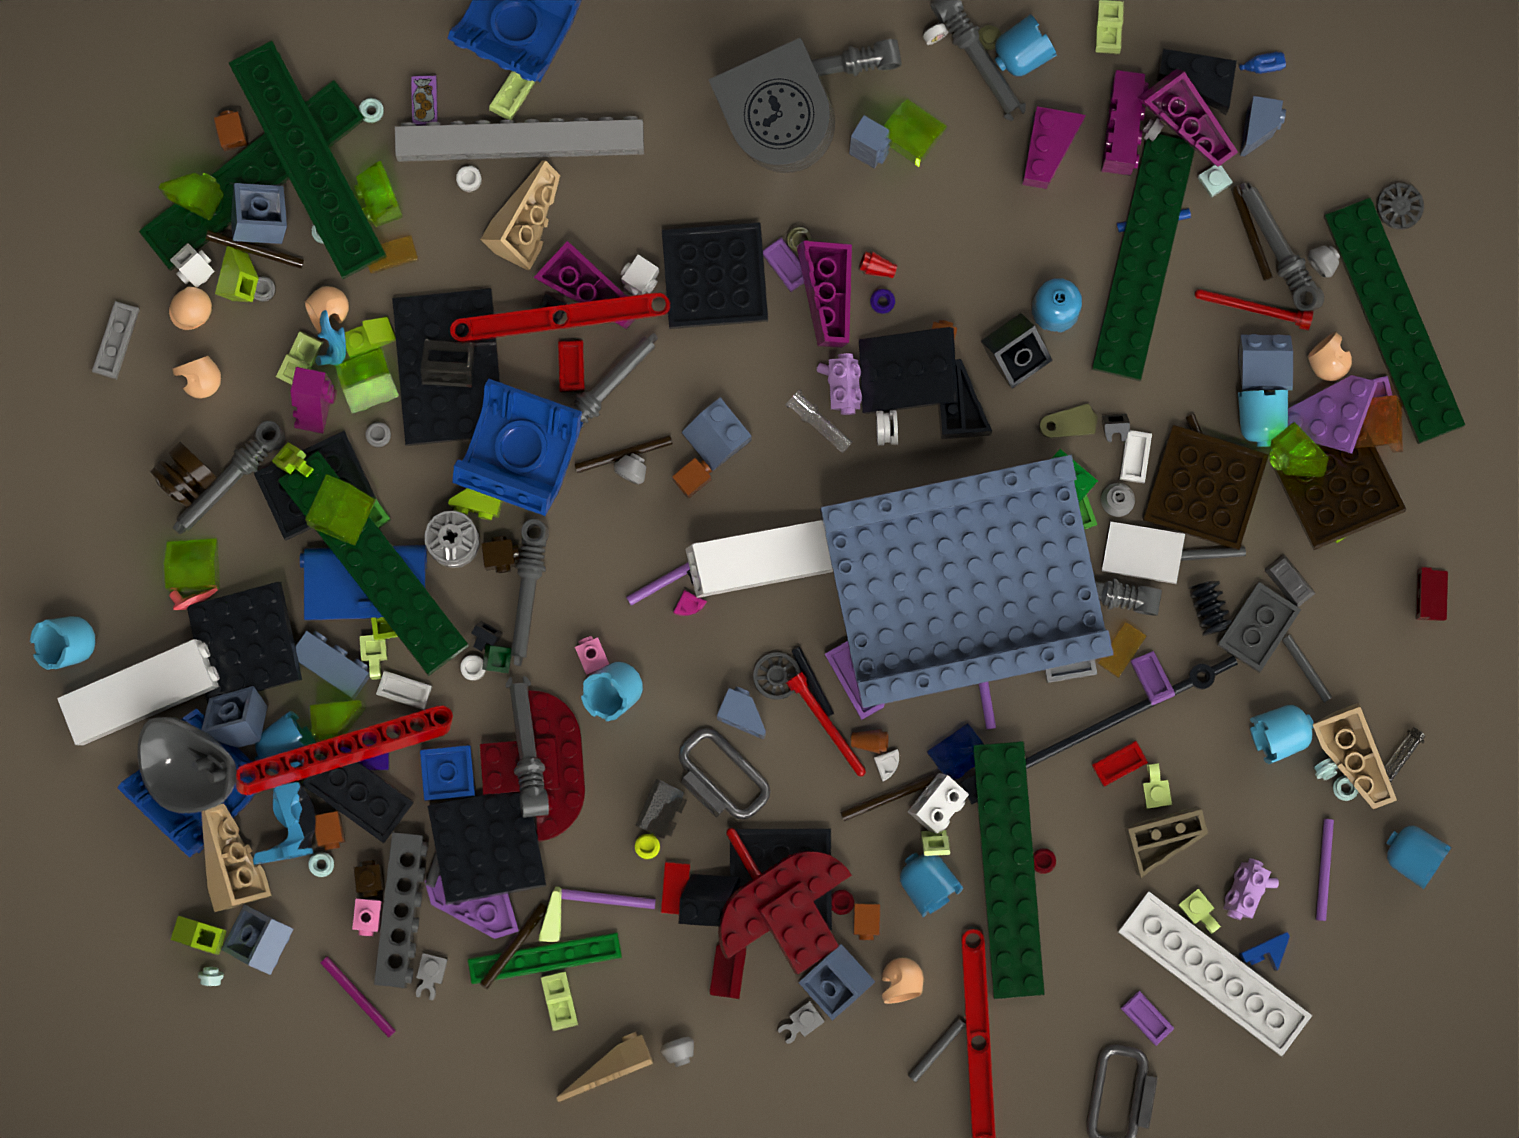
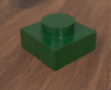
M486 645L482 670L509 673L512 648Z

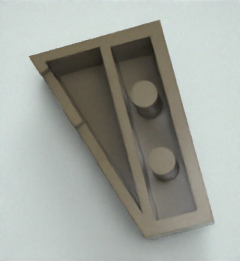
M1197 806L1124 826L1136 874L1140 878L1208 834L1202 809Z

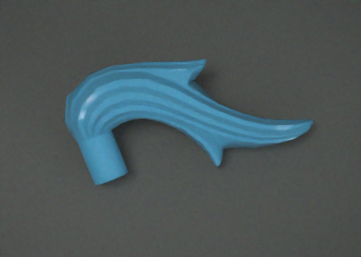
M324 310L320 315L321 332L317 336L326 339L329 346L326 355L316 356L315 361L318 366L328 364L339 365L343 362L346 355L344 328L341 327L339 331H335L330 325L327 310Z

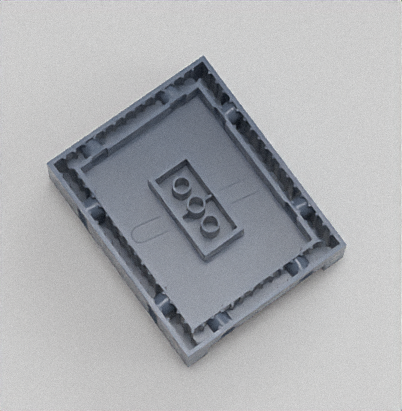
M1072 455L820 508L859 698L863 708L1114 655L1109 631L1105 630L1074 484V480L1077 479Z

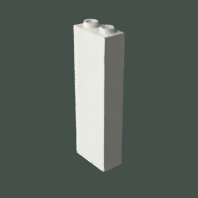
M822 520L696 543L685 549L697 598L833 572Z
M191 640L57 698L75 745L83 746L218 688L217 680H219V674L214 666L211 667L208 659L210 652L207 645L202 643L201 640Z

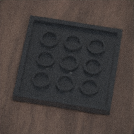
M761 222L662 230L666 294L671 303L668 312L669 329L768 322Z
M281 582L270 583L187 607L193 639L201 640L202 643L207 645L210 652L208 659L211 667L214 666L219 674V680H217L219 687L205 693L207 704L209 698L254 686L256 691L259 692L302 680Z
M520 792L487 794L428 805L446 905L546 887L533 817H522Z
M735 829L760 873H763L787 856L798 852L813 851L831 856V829ZM730 841V876L740 877V887L751 881L752 877ZM831 889L813 901L830 931H832Z

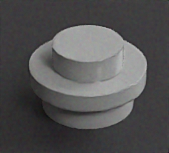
M1157 117L1155 121L1149 120L1142 130L1146 133L1144 139L1155 140L1164 127V124L1160 122L1161 119Z
M258 277L254 298L261 302L268 301L275 294V285L268 277Z
M381 422L371 424L366 430V439L374 447L385 446L391 438L390 429Z

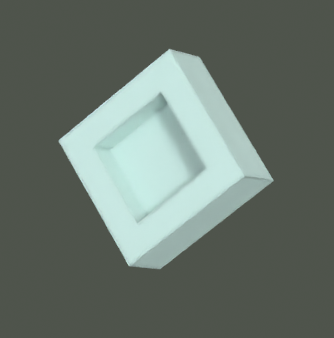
M1214 165L1198 176L1199 181L1211 198L1233 183L1221 165L1219 167Z

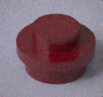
M1043 848L1033 853L1034 869L1036 872L1047 874L1055 868L1056 857L1052 851Z
M846 890L835 891L832 894V911L838 915H846L852 911L854 907L852 894Z

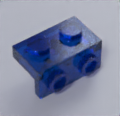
M967 723L928 750L927 753L942 774L957 780L974 767L973 745H982L984 743Z

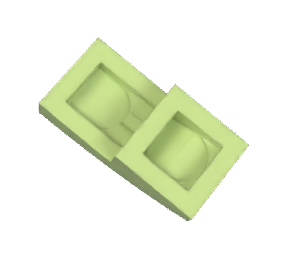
M1099 0L1095 52L1120 54L1124 1Z
M300 331L290 353L285 356L276 377L292 385L295 368L310 369L324 342Z
M946 830L939 831L938 834L931 831H921L924 856L950 854Z
M566 972L541 977L553 1031L578 1025Z

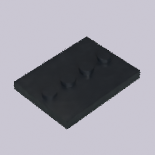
M943 327L859 339L862 411L864 414L958 402L954 328Z
M345 431L302 450L307 455L304 460L319 451L360 505L376 499ZM272 464L257 471L254 475L284 540L287 541L312 529L313 526L278 482L287 472Z

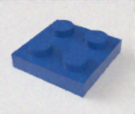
M470 745L420 750L424 801L475 796Z

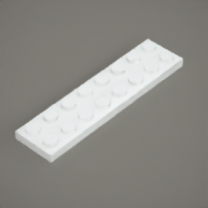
M1147 892L1118 931L1119 934L1280 1056L1284 1055L1312 1017L1310 1013L1150 892Z

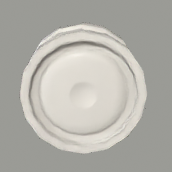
M890 410L889 413L876 411L877 445H884L885 443L898 445L897 411ZM890 420H892L893 436H891Z

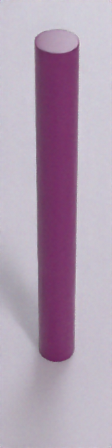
M327 956L320 964L388 1038L391 1037L396 1030Z

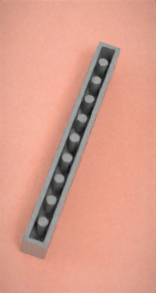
M627 116L623 120L601 117L599 121H589L588 118H575L573 122H564V119L554 118L550 119L549 122L527 119L524 121L525 123L501 120L500 124H490L489 121L484 120L465 125V122L454 121L450 125L428 122L426 126H416L415 123H402L401 126L395 127V156L397 161L641 155L644 154L643 120H638V117Z

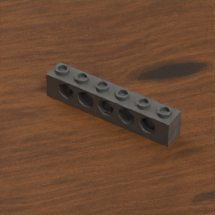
M392 832L374 985L407 988V983H412L413 968H409L410 958H415L416 943H412L413 932L418 933L419 918L415 917L416 907H421L422 892H418L419 882H424L425 867H421L422 857H427L428 842H425V837L421 835ZM407 853H412L415 858L414 864L410 867H404L402 864V857ZM404 878H408L412 883L411 889L406 893H402L399 890V882ZM404 903L408 906L409 912L406 917L399 918L396 915V907ZM397 929L404 930L406 938L402 943H396L393 940V933ZM394 954H399L403 959L401 967L397 969L392 968L389 962Z

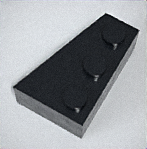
M1163 49L1159 61L1157 81H1161L1176 69L1182 70L1186 73L1204 102L1226 115L1230 108L1237 60Z
M955 359L958 402L938 405L941 439L991 436V426L986 419L961 359Z

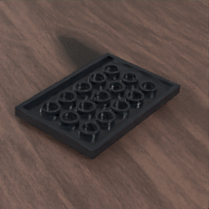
M491 288L392 298L405 445L413 446L471 440L482 411L485 384L488 379L500 382L496 338L460 342L452 337L450 327L458 319L494 314ZM459 324L456 328L458 337L463 338L468 335L469 328L467 324Z

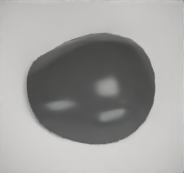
M175 717L151 718L143 725L138 740L139 770L148 792L160 806L177 813H195L216 807L231 794L236 782V764L230 754L211 735Z

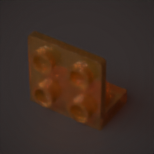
M1397 395L1372 398L1354 448L1388 445L1393 453L1403 452L1402 404Z

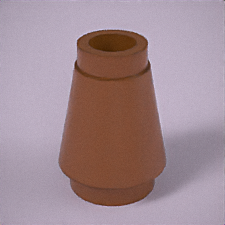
M882 729L852 732L851 747L878 754L888 750V732H884Z

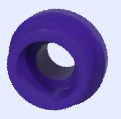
M879 289L871 296V307L879 314L889 313L895 306V297L889 290ZM880 298H885L887 300V304L885 306H881L878 304V300Z

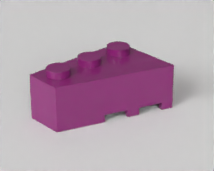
M1043 107L1036 108L1022 185L1043 189L1048 188L1082 126L1086 115Z
M296 367L290 390L292 406L297 407V411H293V417L296 418L294 428L324 434L330 403H335L337 389H334V385L326 373Z

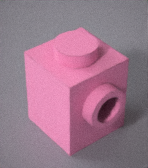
M592 636L578 641L579 646H576L575 649L587 677L609 665L598 638L593 639Z
M355 899L352 929L359 930L358 935L373 937L374 932H380L383 902Z

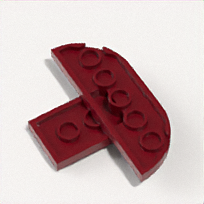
M528 691L536 754L541 763L545 765L543 783L545 785L544 789L547 791L549 805L548 815L536 816L538 842L553 839L567 831L578 818L585 801V778L582 738L577 719L564 702L545 692ZM517 741L480 744L483 795L520 792L518 776L514 774V768L519 761Z
M804 851L787 856L740 887L724 905L720 927H718L719 943L725 958H730L768 931L772 933L795 974H800L837 949L839 945L813 901L852 876L850 871L844 864L830 855Z

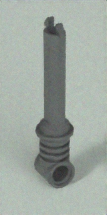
M931 1L930 6L941 23L947 22L945 27L950 28V34L954 33L952 35L953 45H958L959 48L965 49L1005 111L1004 119L1013 121L1014 119L1010 112L1018 107L1022 114H1024L1026 104H1020L979 41V27L973 25V23H968L970 19L969 17L965 18L967 16L965 12L962 13L964 7L961 1Z
M896 39L882 40L876 42L873 45L874 48H871V46H867L868 49L861 47L860 51L858 48L848 46L849 49L844 50L841 55L812 60L819 76L846 72L848 75L853 74L855 77L864 68L865 71H869L868 68L870 67L871 70H875V66H877L878 70H892L902 65L899 45Z
M1242 183L1240 185L1242 192H1244L1242 197L1279 261L1277 267L1279 270L1278 276L1288 280L1286 282L1288 286L1291 285L1289 289L1293 291L1292 295L1295 306L1304 311L1319 309L1324 303L1325 296L1314 281H1311L1312 277L1307 276L1309 272L1307 270L1304 271L1306 269L1305 258H1300L1299 255L1293 254L1257 188H1253L1250 183ZM1308 291L1313 296V301L1310 305L1305 301V295Z
M655 333L648 338L644 336L590 392H583L581 395L578 393L576 395L575 405L571 404L569 407L582 412L581 422L588 423V418L592 419L600 415L598 412L601 410V402L655 348L654 343L658 339Z
M264 421L259 424L256 433L253 435L255 439L252 440L250 438L249 441L251 443L249 445L245 443V449L241 447L233 451L235 454L232 456V463L177 518L178 521L173 526L176 532L182 534L186 530L189 531L243 475H250L253 471L255 473L258 471V466L260 465L258 461L263 462L264 459L262 457L265 456L267 458L269 456L267 454L268 451L272 453L284 445L285 433L275 422ZM270 431H276L275 437L272 440H266V435Z
M530 519L522 526L521 544H524L520 549L523 550V552H520L522 559H519V562L515 564V568L518 569L517 574L521 577L511 656L514 657V665L521 666L523 658L527 657L536 582L542 577V572H546L544 562L541 559L545 557L542 553H545L543 547H546L549 530L545 524L537 519ZM535 526L540 527L541 535L536 539H531L529 536L531 528Z
M1117 579L1105 583L1095 582L1099 601L1106 605L1107 609L1118 608L1120 605L1121 609L1127 606V610H1131L1132 607L1136 613L1158 616L1162 590L1145 586H1138L1135 589L1134 585H1131L1129 588L1128 584H1125L1123 587V584L1119 583Z
M523 676V683L512 684L511 677L508 679L505 687L510 688L519 761L514 768V774L518 776L521 814L522 817L548 815V796L543 783L545 765L541 763L536 754L527 686H531V681Z

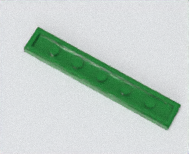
M618 933L517 950L495 980L622 958ZM502 953L468 959L471 983H480Z

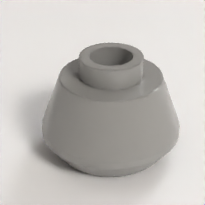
M1323 245L1310 250L1307 258L1316 272L1326 278L1333 276L1339 265L1338 258H1340V255L1332 246L1327 247Z
M633 453L630 456L625 455L614 464V472L624 479L639 485L645 480L646 466L643 464L645 460Z
M1114 483L1104 489L1101 495V504L1109 515L1122 517L1133 509L1135 496L1127 485Z
M689 1036L662 1045L660 1051L669 1064L675 1063V1066L678 1067L690 1063L689 1057H692L694 1054V1040Z

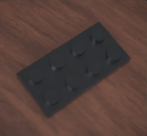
M324 755L320 758V760L326 759ZM360 762L307 777L302 785L382 843L387 841L414 803V801Z

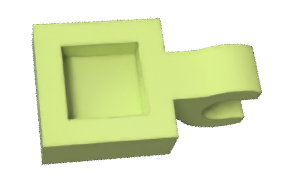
M373 635L360 636L361 661L369 662V672L372 680L381 679L380 661L387 660L386 639L374 641Z
M1159 763L1147 765L1150 783L1142 784L1146 809L1172 805L1168 780H1160Z
M1199 889L1178 905L1194 925L1201 921L1211 934L1221 927L1209 914L1214 907Z

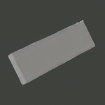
M117 301L114 302L92 369L93 373L117 380L140 311L139 308Z

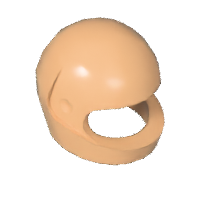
M332 286L320 287L305 301L308 315L318 333L321 332L320 315L322 311L327 310L328 317L331 315L338 323L344 321L349 311V303L345 294Z
M186 287L173 297L169 308L171 321L176 327L183 330H192L200 327L209 319L212 312L210 297L205 291L197 287Z
M1333 332L1324 338L1307 356L1312 370L1322 380H1340L1350 371L1352 365L1351 353L1349 350L1344 352L1341 349L1342 336L1337 332Z
M209 356L172 369L173 375H182L187 378L188 383L183 390L194 398L210 397L218 390L221 383V372Z
M897 958L886 965L882 973V981H890L891 987L882 994L884 1003H899L916 998L922 994L923 971L915 961L909 958Z

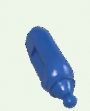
M1283 52L1254 56L1244 65H1240L1239 69L1259 74L1278 71L1286 67V60Z

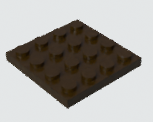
M1364 423L1352 453L1312 443L1271 461V465L1313 550L1406 512V507Z
M1173 425L1143 521L1240 550L1269 455Z

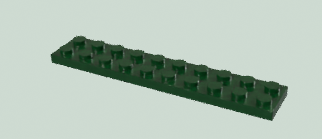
M271 40L229 62V66L342 279L387 257L273 41Z
M335 80L305 102L329 148L365 119ZM263 134L139 231L170 271L176 267L170 259L187 243L197 251L209 242L205 240L208 230L220 233L231 225L234 183L281 186L289 180L267 135Z
M1158 134L1154 141L1148 138L1145 142L1092 367L1094 371L1141 381L1195 152V149L1185 140Z
M1371 197L1326 214L1324 216L1325 222L1417 443L1421 444L1464 427L1466 425Z
M317 451L305 460L306 464L314 469L308 477L294 469L291 474L287 473L278 480L279 484L425 673L430 676L466 649L469 644L320 452Z
M1024 741L973 745L993 998L1002 999L1045 995Z

